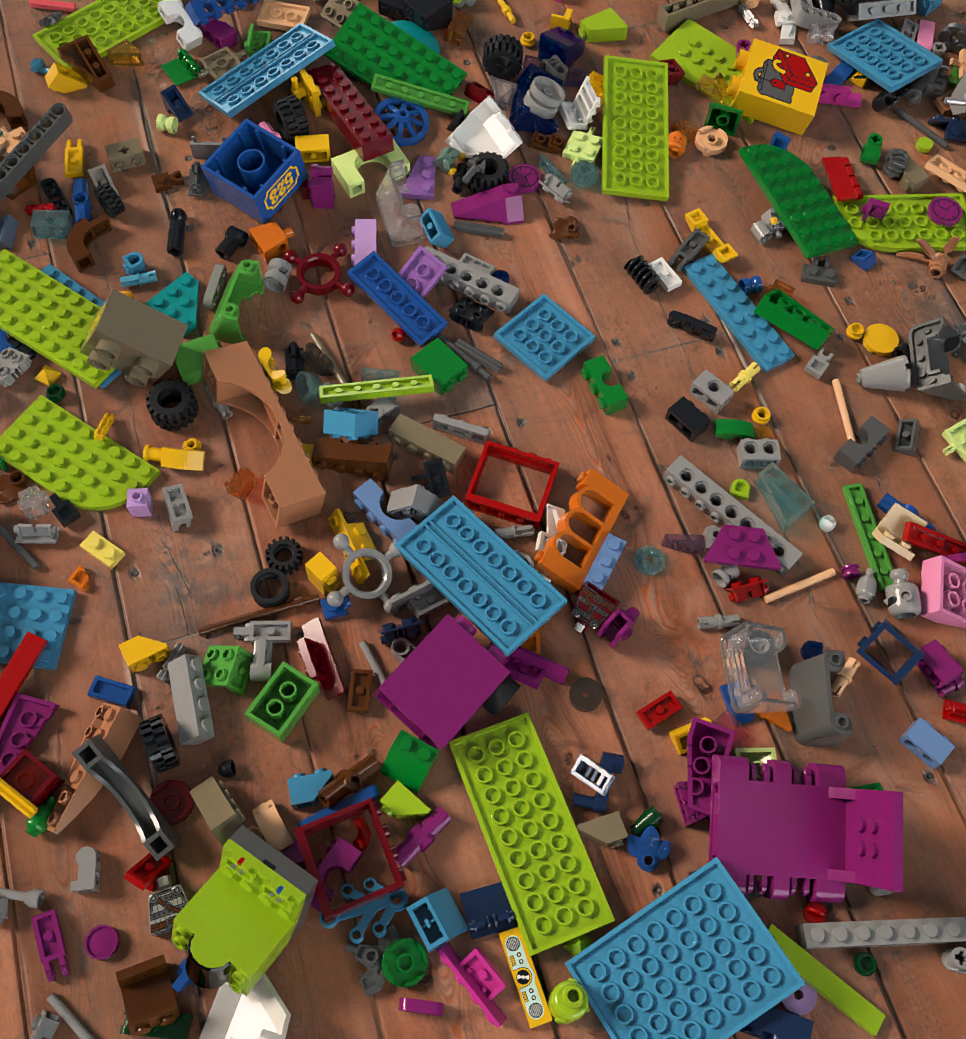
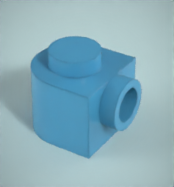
M131 252L122 257L124 262L122 267L127 275H134L137 272L144 273L146 271V264L141 253Z

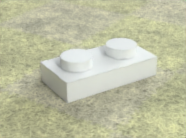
M662 257L648 264L652 266V270L656 271V275L660 276L659 284L667 293L681 286L682 280Z

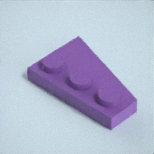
M419 156L400 192V198L434 200L436 165L433 162L436 157Z

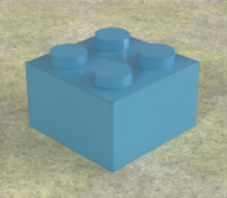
M354 408L324 410L323 433L331 434L332 438L347 436V440H358V438L370 439L371 435H378L379 412Z

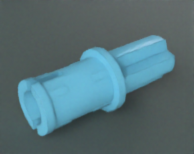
M155 270L145 273L137 272V274L120 278L123 288L158 282Z

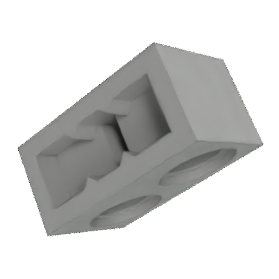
M745 438L740 440L736 448L739 468H777L781 461L779 441L775 439Z

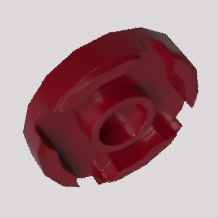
M166 780L158 784L150 795L151 801L170 825L186 820L194 807V799L189 792L191 788L183 781Z

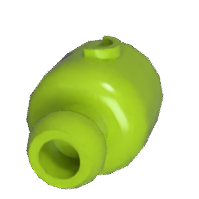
M568 978L567 981L560 982L554 987L549 996L548 1006L550 1013L554 1017L555 1022L560 1025L561 1023H575L585 1012L590 1011L587 991L575 979Z

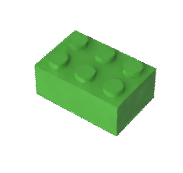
M283 661L244 714L249 722L283 743L319 694V684Z

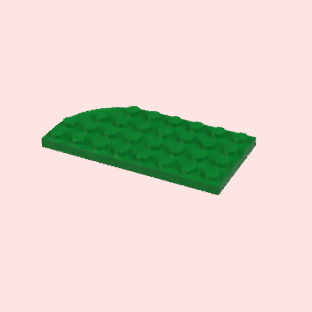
M360 2L333 38L336 46L324 53L326 58L336 62L340 67L370 87L376 73L452 96L467 77V72Z
M756 144L740 148L738 151L739 155L806 259L854 247L860 242L855 238V233L812 171V168L799 157L783 148L767 144Z

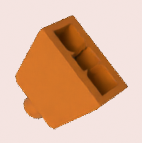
M270 222L248 229L251 242L266 264L271 259L289 249L287 239L294 236L290 226L281 230L277 222Z

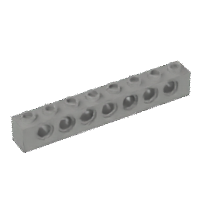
M680 455L666 469L663 476L665 482L678 490L684 498L694 503L698 510L705 512L713 522L718 523L720 526L727 524L763 528L774 552L780 555L777 558L781 569L779 571L773 570L774 572L784 577L803 555L801 551L683 456Z

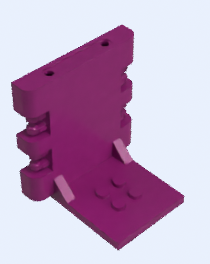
M712 755L708 862L718 857L743 895L745 891L746 893L753 891L754 875H757L758 892L767 899L786 900L789 895L793 896L796 893L797 878H799V892L801 896H806V900L811 902L842 903L845 898V882L893 892H903V792L846 788V772L843 766L808 763V767L802 768L801 784H798L799 775L797 767L791 766L789 761L767 759V764L762 763L759 781H757L756 764L748 762L746 757Z

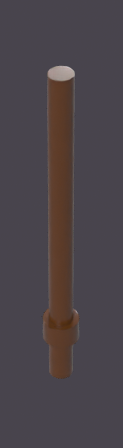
M319 593L306 597H295L294 600L200 627L198 628L199 635H206L297 608V610L305 608V605L320 601Z

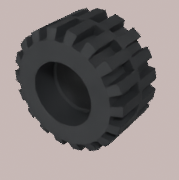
M499 34V36L494 35L493 38H489L488 42H485L482 65L485 72H488V75H492L495 79L500 78L499 80H503V78L507 80L519 74L523 63V46L520 45L521 42L516 40L514 36L510 37L509 34Z
M292 94L273 101V113L277 127L282 137L288 143L295 141V136L309 135V124L305 110L295 95Z
M489 151L473 155V158L479 157L477 165L482 164L485 160L484 174L476 172L467 183L472 193L477 194L502 184H508L509 164L502 155H497L495 152L489 153Z
M173 378L168 379V381L161 380L160 384H154V388H150L148 391L149 395H146V406L154 423L160 426L161 429L167 428L168 431L173 429L178 431L181 430V427H188V423L192 424L194 422L193 418H196L198 415L199 407L191 386H188L185 381L181 382L180 379L173 381ZM180 401V404L174 408H164L170 402Z

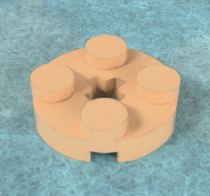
M704 126L698 130L694 143L703 156L718 155L726 150L728 136L724 130L720 128L718 130L713 129L714 126Z

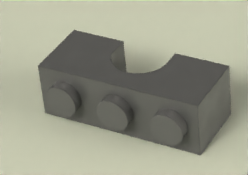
M871 416L855 435L862 444H858L850 438L838 450L833 459L849 472H852L856 467L860 469L867 461L864 458L866 456L871 457L877 450L876 446L878 444L881 446L888 439L886 434L890 429L874 416Z

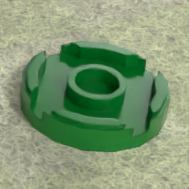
M399 938L392 941L386 947L381 960L382 972L388 982L396 987L408 988L416 985L423 979L426 967L428 966L426 950L421 943L410 938Z

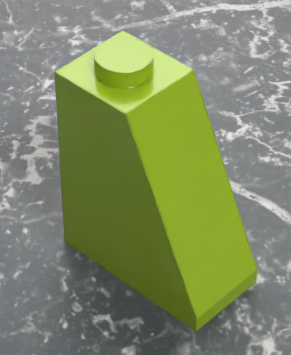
M610 7L580 20L578 33L587 43L626 40L628 25Z

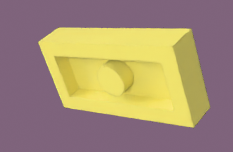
M92 531L79 545L84 551L111 570L125 556L124 551L95 531Z

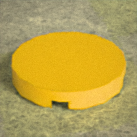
M873 324L864 331L862 342L863 346L870 353H876L877 356H888L899 345V337L895 330L888 325Z

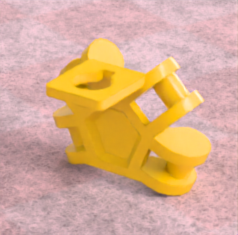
M263 347L258 353V360L270 380L272 391H278L281 394L290 393L292 385L290 380L286 378V372L275 366L271 350L268 347Z

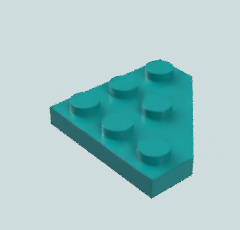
M186 271L147 301L146 305L187 324L188 327L184 334V337H186L197 328L199 281Z

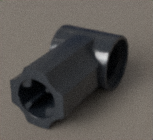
M231 225L226 230L225 238L215 249L216 254L223 260L229 259L239 246L244 247L246 245L249 234Z

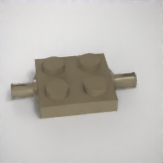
M227 46L199 59L200 65L204 69L197 72V76L201 79L209 75L214 80H217L242 63L240 59L246 57L247 53L244 49L235 53Z

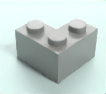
M414 484L413 486L391 491L386 513L397 520L414 518L422 522L445 502L438 498L436 494L426 490L424 486Z

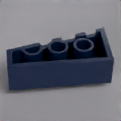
M774 1006L739 1031L759 1039H810L814 1021L800 1017L799 1014L791 1011L779 1010L777 1006Z

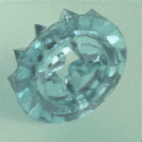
M645 544L635 552L634 564L640 572L654 575L663 569L665 555H663L661 549H657L654 545L647 546ZM647 554L650 555L651 558H655L653 559L652 564L649 560H644L647 558Z

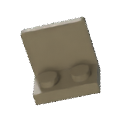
M328 0L320 16L341 28L359 1Z

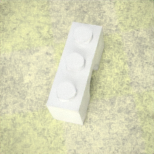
M163 0L158 3V12L167 25L177 22L183 26V28L177 30L176 39L183 49L189 51L202 44V31L199 27L194 26L181 0Z

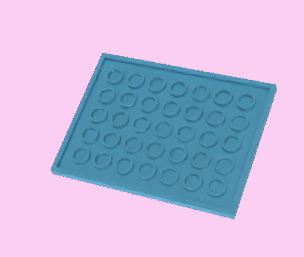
M718 857L708 862L564 963L573 978L587 991L589 1004L611 1039H728L806 984Z

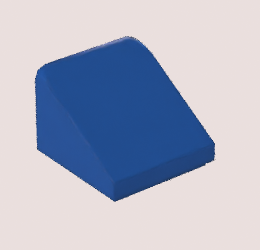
M860 249L850 257V260L862 270L867 271L876 264V255L873 251Z

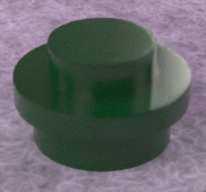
M52 384L46 390L47 399L54 403L62 401L66 396L65 389L58 384Z
M859 952L853 958V967L861 976H871L875 973L877 963L870 953Z

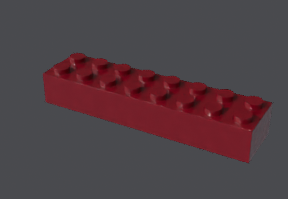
M330 62L324 66L307 71L308 75L311 74L315 86L318 85L321 95L319 99L321 100L322 107L363 162L394 151L391 131L336 62Z

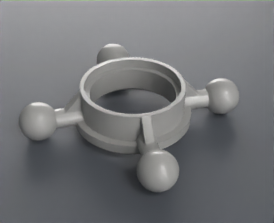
M342 533L337 534L333 539V544L335 548L343 550L347 555L341 571L344 587L339 591H331L328 594V604L332 607H339L343 603L344 597L349 593L361 599H373L379 596L384 603L383 608L385 612L395 614L399 608L393 611L388 609L391 598L385 591L390 586L392 580V569L389 561L393 557L398 558L402 556L400 551L394 546L397 542H393L389 546V551L383 555L381 552L371 548L353 551L349 545L348 536ZM368 557L380 566L382 580L374 591H360L351 583L349 569L355 559Z

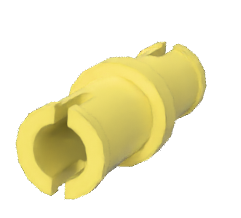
M752 362L745 370H741L738 373V376L729 383V386L732 388L736 385L732 390L735 392L739 391L742 386L751 382L753 376L760 372V366L758 365L753 369L757 363Z

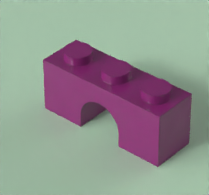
M341 837L337 841L333 840L326 850L328 852L323 860L319 859L316 863L329 902L332 901L336 894L326 885L328 874L335 869H341L350 875L363 857L361 851ZM314 893L310 906L321 912L318 899Z

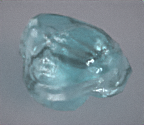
M307 371L298 372L295 382L300 402L305 404L317 400L320 396L319 386H321L322 380L315 373Z

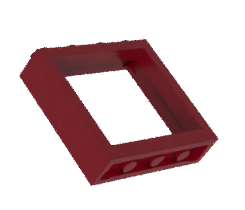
M372 798L293 829L307 871L318 880L315 894L325 921H329L404 888L403 882L407 880L402 867H397L395 859H398V854L394 845L389 846L387 838L390 837V833L386 823L381 825L379 816L382 815L378 802L373 804ZM368 811L395 883L332 909L306 836Z

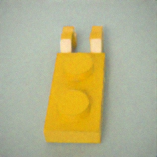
M71 139L67 140L64 168L66 178L84 177V144L82 139H77V147H73Z

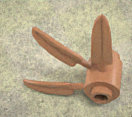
M957 236L952 237L944 245V253H935L927 241L917 239L918 244L931 260L924 258L923 254L915 252H899L896 254V257L928 262V275L931 278L937 279L945 274L949 263V257L946 254L954 250L960 238Z

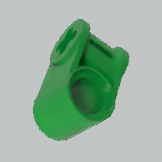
M871 133L869 135L867 143L862 148L859 162L872 166L877 165L883 141L880 134Z

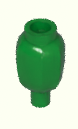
M50 796L45 804L37 806V813L32 818H28L26 822L27 829L25 832L37 838L39 834L47 830V819L53 812L57 801L55 797Z

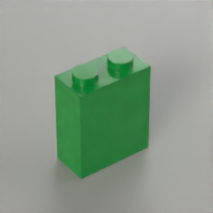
M436 338L410 358L411 369L419 376L432 374L434 391L440 396L445 392H449L456 383L462 382L467 377L468 365L439 338Z

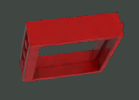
M486 440L466 493L464 505L468 509L522 526L532 525L535 530H538L560 463L552 461L551 458L539 457L531 452L526 453L515 447H507L498 442L494 443ZM489 456L550 474L537 514L475 495Z

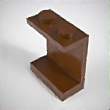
M164 954L115 972L125 1006L128 1028L132 1036L144 1035L150 1032L151 1028L159 1025H169L176 1018L180 1017Z

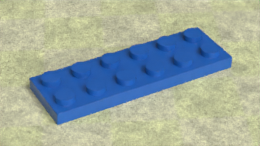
M372 251L347 271V276L420 348L425 346L448 326V322L375 251Z

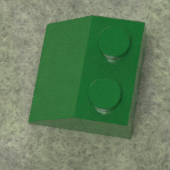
M711 102L704 126H714L713 129L717 130L720 128L727 135L735 137L743 110Z
M401 729L387 754L380 773L395 782H401L407 789L418 794L439 758V750Z

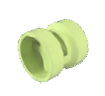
M159 114L156 119L157 130L176 134L179 124L178 118Z

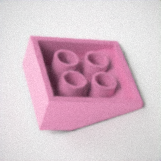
M942 555L922 561V610L920 616L935 623L966 629V568Z

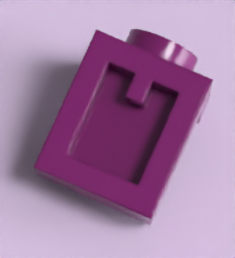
M869 198L867 204L862 206L860 214H863L861 221L865 222L867 216L883 220L890 203Z

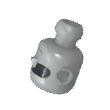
M893 569L889 574L893 584L885 588L886 599L883 600L887 605L890 616L896 619H908L918 616L922 610L918 587L908 582L909 572L907 569Z

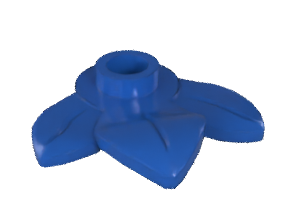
M649 826L642 833L641 838L628 834L627 849L630 855L637 858V864L642 870L651 872L658 867L659 861L669 856L671 842L660 841L658 831L653 826ZM646 856L652 857L651 864H645L644 859Z

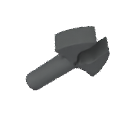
M479 157L470 159L468 161L470 170L464 175L462 181L468 183L476 172L484 174L485 160L482 164L477 165Z

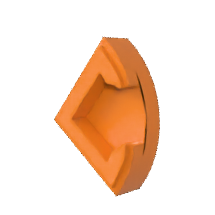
M81 565L76 568L67 580L69 584L85 593L90 583L89 575Z

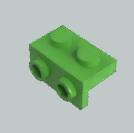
M254 23L250 24L249 30L247 29V41L244 43L245 51L248 52L249 57L271 43V31H255Z

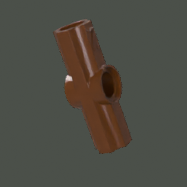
M369 754L350 769L341 770L337 774L336 779L318 791L319 800L329 809L348 794L359 792L366 781L380 772L381 765L374 755Z

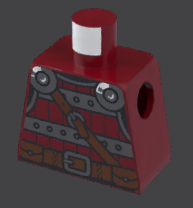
M587 580L571 613L577 618L573 628L580 633H583L587 626L596 630L617 608L620 601Z

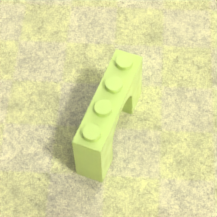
M394 139V151L363 162L355 150L331 158L333 173L350 198L365 193V181L358 172V168L365 163L377 162L384 165L395 180L410 175V162Z

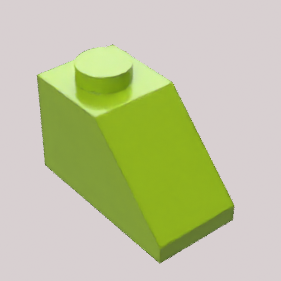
M399 781L380 800V804L383 806L381 810L389 818L392 815L396 819L425 818L431 814V809Z

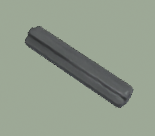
M455 220L454 230L498 238H503L505 230L502 227Z
M459 338L455 342V345L468 356L494 372L499 373L502 369L503 364L463 339Z

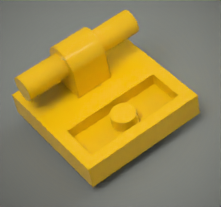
M304 68L299 71V83L296 76L291 77V94L295 95L300 102V98L303 97L316 118L321 116L322 103L319 99L321 92L318 85L315 86L311 74L308 75Z

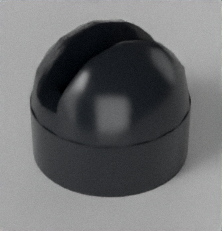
M232 759L226 760L219 765L218 772L220 776L224 778L236 776V767Z

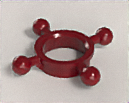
M343 243L335 244L331 255L314 253L303 259L299 258L296 251L292 249L285 251L284 260L290 264L296 263L298 265L296 274L299 283L302 285L299 290H293L290 294V300L294 304L302 303L305 293L321 296L329 294L335 289H340L345 297H351L354 294L355 288L351 283L339 281L341 267L336 259L347 254L346 245ZM314 266H327L335 273L333 279L323 285H314L307 282L304 274Z

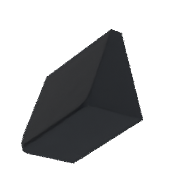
M461 109L451 119L447 126L448 131L453 132L464 120V110Z

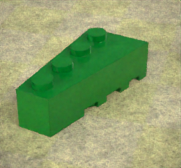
M779 288L765 294L754 310L755 314L816 350L824 346L835 328Z

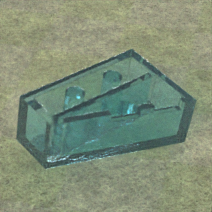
M774 462L770 463L758 474L756 484L782 534H784L812 509L815 502Z

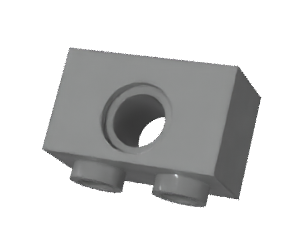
M705 370L692 382L688 393L718 414L731 401L735 391L729 385L719 380L716 375Z

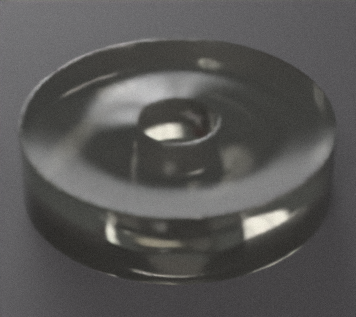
M591 678L576 680L569 690L571 705L581 712L594 711L599 707L603 698L601 686ZM587 692L589 697H583L582 693Z

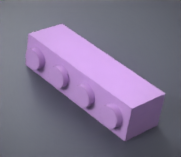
M355 219V226H352V237H355V240H352V251H355V254H351V263L354 266L372 251L377 253L376 219Z

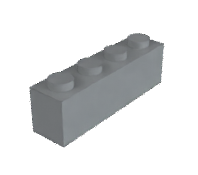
M184 654L167 663L180 745L197 746L215 737L201 656Z

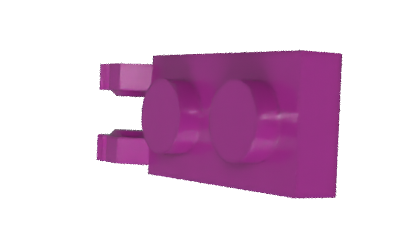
M54 908L31 917L41 964L44 965L47 980L49 982L56 980L52 961L57 959L59 960L63 976L70 975L71 970L66 957L68 954L57 909Z

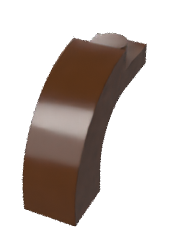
M0 90V113L6 115L11 129L28 126L27 117L19 100L12 94Z
M105 214L90 222L85 217L69 232L67 250L79 273L95 265L92 255L88 251L91 242L113 230Z

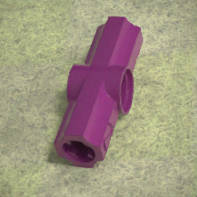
M438 806L423 822L417 823L408 832L407 837L395 848L398 854V859H395V861L403 869L420 852H424L435 841L436 836L452 821L444 809Z

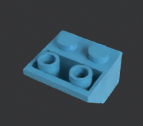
M447 887L427 895L406 908L428 953L469 930Z

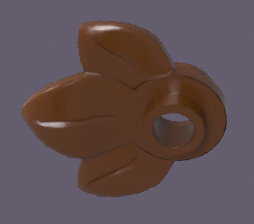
M568 216L566 219H553L551 224L554 230L549 234V237L557 240L566 237L571 240L578 238L581 232L578 220L573 216Z
M15 470L9 475L3 474L0 476V504H9L15 499L22 502L27 498L29 494L27 486L29 477L22 471Z

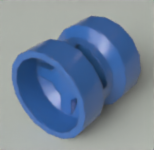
M758 275L752 276L750 279L742 278L739 280V287L745 295L762 292V280Z

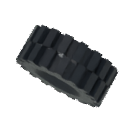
M159 714L139 722L143 742L156 771L161 774L181 765L178 749L163 715Z

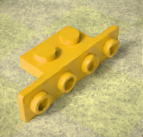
M340 508L333 511L328 520L335 536L340 533L347 535L349 545L353 551L362 548L376 550L364 522L347 524ZM359 557L352 562L350 568L358 585L363 584L370 575L364 561L373 559Z

